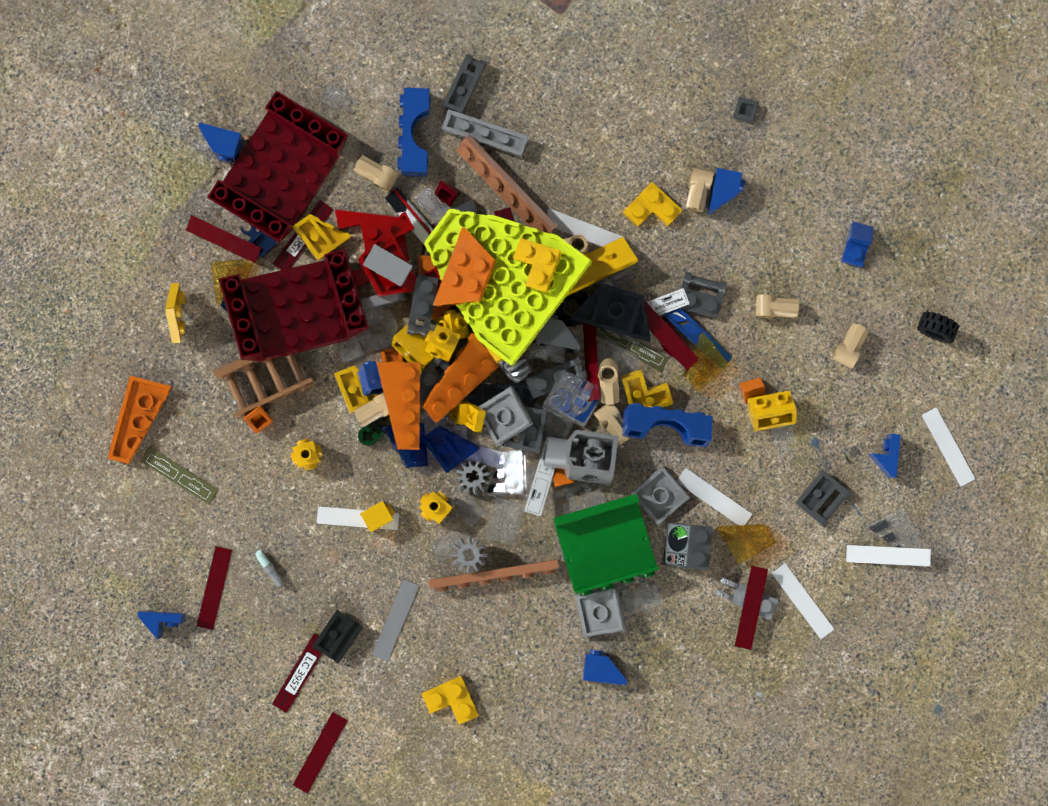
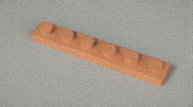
M470 135L465 137L456 152L528 227L552 233L557 225Z
M558 559L442 577L430 579L429 585L430 589L435 588V592L448 590V586L456 585L457 589L470 587L469 583L478 581V585L490 584L491 579L499 578L500 582L513 580L512 576L521 575V578L534 577L533 572L542 571V575L555 573V569L559 568Z

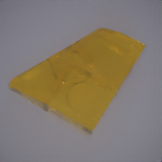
M247 259L211 263L217 306H226L218 278L240 274L241 279H246L249 277L252 266H254L253 262Z
M704 332L700 335L698 343L693 350V353L700 360L688 371L685 369L683 373L685 379L696 392L730 366Z
M764 524L717 527L719 534L738 564L776 543Z

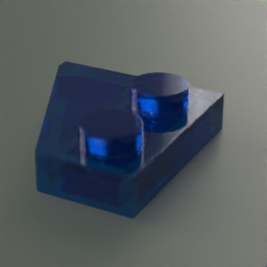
M420 423L419 450L397 449L392 426L382 427V431L384 434H387L393 449L399 454L405 468L428 466L424 423Z

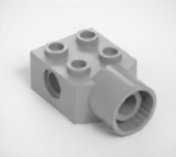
M575 430L569 439L548 436L544 466L564 469L569 480L611 486L619 436Z

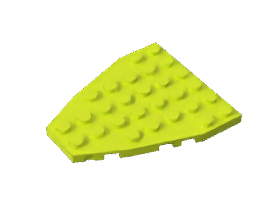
M449 209L425 240L424 245L431 255L433 265L439 272L441 282L462 227L466 228L496 260L481 302H465L456 306L474 331L476 338L508 364L514 366L592 261L558 235L546 233L494 215H481L475 212ZM520 238L562 252L548 293L526 286L532 265L513 259Z

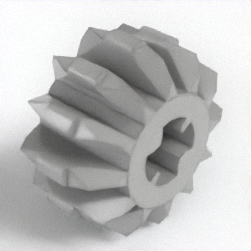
M521 355L514 366H511L504 360L498 363L506 377L515 383L523 381L531 373L529 362L523 355Z
M468 459L469 467L461 462L460 465L464 468V471L456 469L455 472L461 474L462 477H456L455 482L463 481L458 488L461 490L467 486L465 494H469L470 489L473 488L474 495H477L476 487H479L484 492L485 488L481 484L490 485V481L485 480L484 477L491 476V473L482 472L487 469L488 466L486 464L478 468L481 460L478 459L475 466H473L472 459ZM473 471H476V476H479L478 481L468 482L470 480L467 478L468 473L472 474Z
M471 536L467 537L466 545L464 540L460 538L459 542L462 547L460 548L454 544L453 548L458 550V553L450 554L451 557L458 556V559L453 561L452 564L456 565L461 562L462 564L458 570L462 571L464 566H467L468 574L471 573L472 565L475 571L478 572L479 567L476 563L478 562L484 566L486 563L480 560V557L488 556L487 553L480 554V550L486 548L485 545H481L479 548L476 547L480 539L477 538L474 544H471ZM470 548L473 550L475 558L466 561V556L463 553L466 549L469 551Z

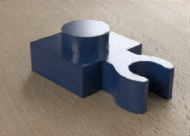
M251 226L250 231H245L242 227L240 228L243 234L251 237L248 242L261 247L259 256L262 259L278 245L263 232H257L253 226Z

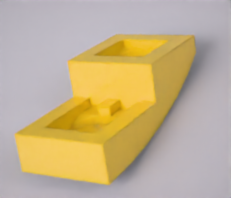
M462 400L450 411L449 418L457 424L466 425L473 432H482L486 411L470 402Z

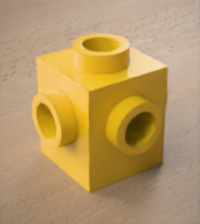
M449 310L443 312L444 316L436 318L437 325L448 327L454 333L461 335L459 341L468 339L470 336L467 322L462 313H456V310Z
M437 325L434 332L430 330L424 341L428 343L425 351L434 358H441L449 362L461 335L454 333L448 327Z
M309 438L296 442L297 446L292 447L293 453H291L293 464L298 465V468H305V471L317 468V464L322 463L323 451L320 444H316L315 441H309ZM304 450L309 451L308 458H303L302 452Z
M434 491L430 494L426 492L419 501L421 503L419 508L422 510L420 515L429 522L433 519L438 524L442 523L453 507L447 503L449 498L440 491L437 494ZM436 502L438 509L433 511L431 505Z

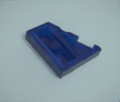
M441 425L421 438L446 473L481 449L478 445Z

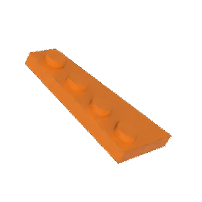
M474 333L470 334L466 345L459 350L456 355L457 358L451 366H448L441 381L436 383L421 405L435 423L439 422L499 367V364L496 363Z
M376 362L397 449L419 450L420 362Z
M134 376L129 377L107 459L126 464L131 463L173 386Z

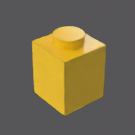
M383 501L360 513L371 533L394 520L392 515L395 514L389 503L385 505Z

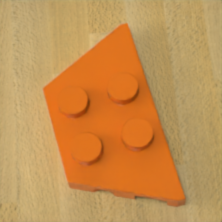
M464 227L461 229L433 303L435 307L439 308L452 304L460 305L465 302H481L494 269L496 260Z

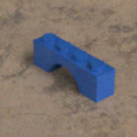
M404 88V95L400 94V107H403V115H399V128L403 129L402 136L398 137V149H402V157H398L397 166L398 170H401L402 176L428 177V152L414 142L412 134L416 123L423 117L430 115L431 94L429 88Z
M639 403L629 404L623 413L622 436L644 439L650 429L656 426H668L681 435L685 445L706 448L712 441L713 416H708L702 412L687 413L681 409L665 410L660 406L651 408L644 407Z

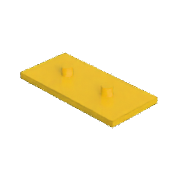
M624 237L584 255L592 263L568 295L638 262L637 257Z

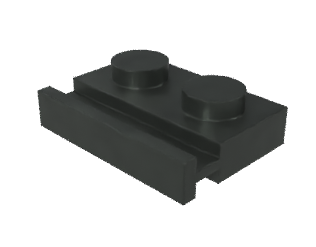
M336 610L312 647L339 664L363 629V626L341 611Z

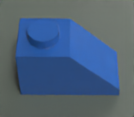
M199 122L198 127L211 150L218 157V160L224 163L235 162L239 157L244 140L241 133Z
M716 169L708 214H713L735 199L739 192H743L745 180L741 179L742 172Z
M376 361L365 362L358 371L363 395L382 394L383 388Z
M590 649V653H585L582 677L584 681L627 685L625 677L609 657L603 655L602 650Z

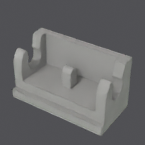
M374 244L363 263L367 268L400 287L404 284L414 267Z

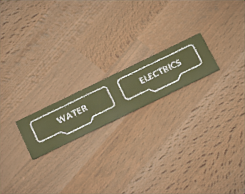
M596 327V336L662 372L669 357L633 337Z
M149 447L141 459L142 463L207 504L211 502L218 491L151 447Z

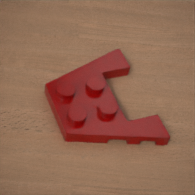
M335 210L339 230L361 226L365 251L399 218ZM405 235L395 240L406 260L409 261ZM363 269L352 271L357 289L366 283H370Z
M403 212L358 258L378 297L414 292L416 276L412 270L404 284L400 287L363 265L374 244L407 262L395 240L414 230V226L406 212ZM436 267L422 274L423 276L439 278L437 288L440 287L441 280Z

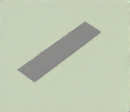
M403 579L372 656L388 662L419 585Z

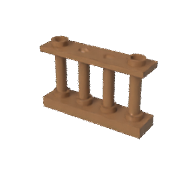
M294 354L287 355L286 358L298 383L289 388H286L274 359L263 361L278 389V393L269 397L266 396L254 370L255 364L261 361L241 360L240 358L213 371L216 379L227 382L240 410L233 413V416L236 419L241 418V420L260 405L265 407L297 391L303 393L310 390L315 380L312 377L305 378ZM242 370L247 374L259 402L248 407L235 381V374Z

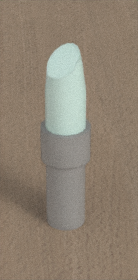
M258 550L256 557L263 566V570L270 576L277 587L281 586L284 581L275 570V566L270 563L261 550Z

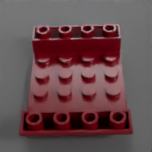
M275 91L265 107L267 114L223 182L218 180L207 198L280 243L294 230L293 226L300 221L336 165L347 141L348 134L280 92Z
M345 249L324 254L323 261L246 279H241L240 274L218 278L241 360L263 362L347 341L369 328Z

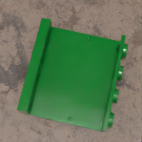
M637 494L552 518L574 593H579L580 597L592 594V589L598 587L601 588V591L613 588V583L621 581L622 584L635 581V576L642 575L643 578L656 575L655 571L659 570L640 511Z

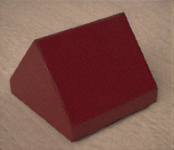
M441 180L433 196L450 208L461 193Z

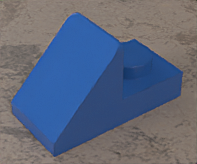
M852 222L841 258L842 263L859 268L863 267L868 246L872 244L873 227Z
M889 434L887 438H884L883 451H886L885 454H869L870 458L887 478H897L900 434Z
M139 611L138 617L156 639H161L163 623L165 622L167 627H178L179 623L185 622L186 614Z

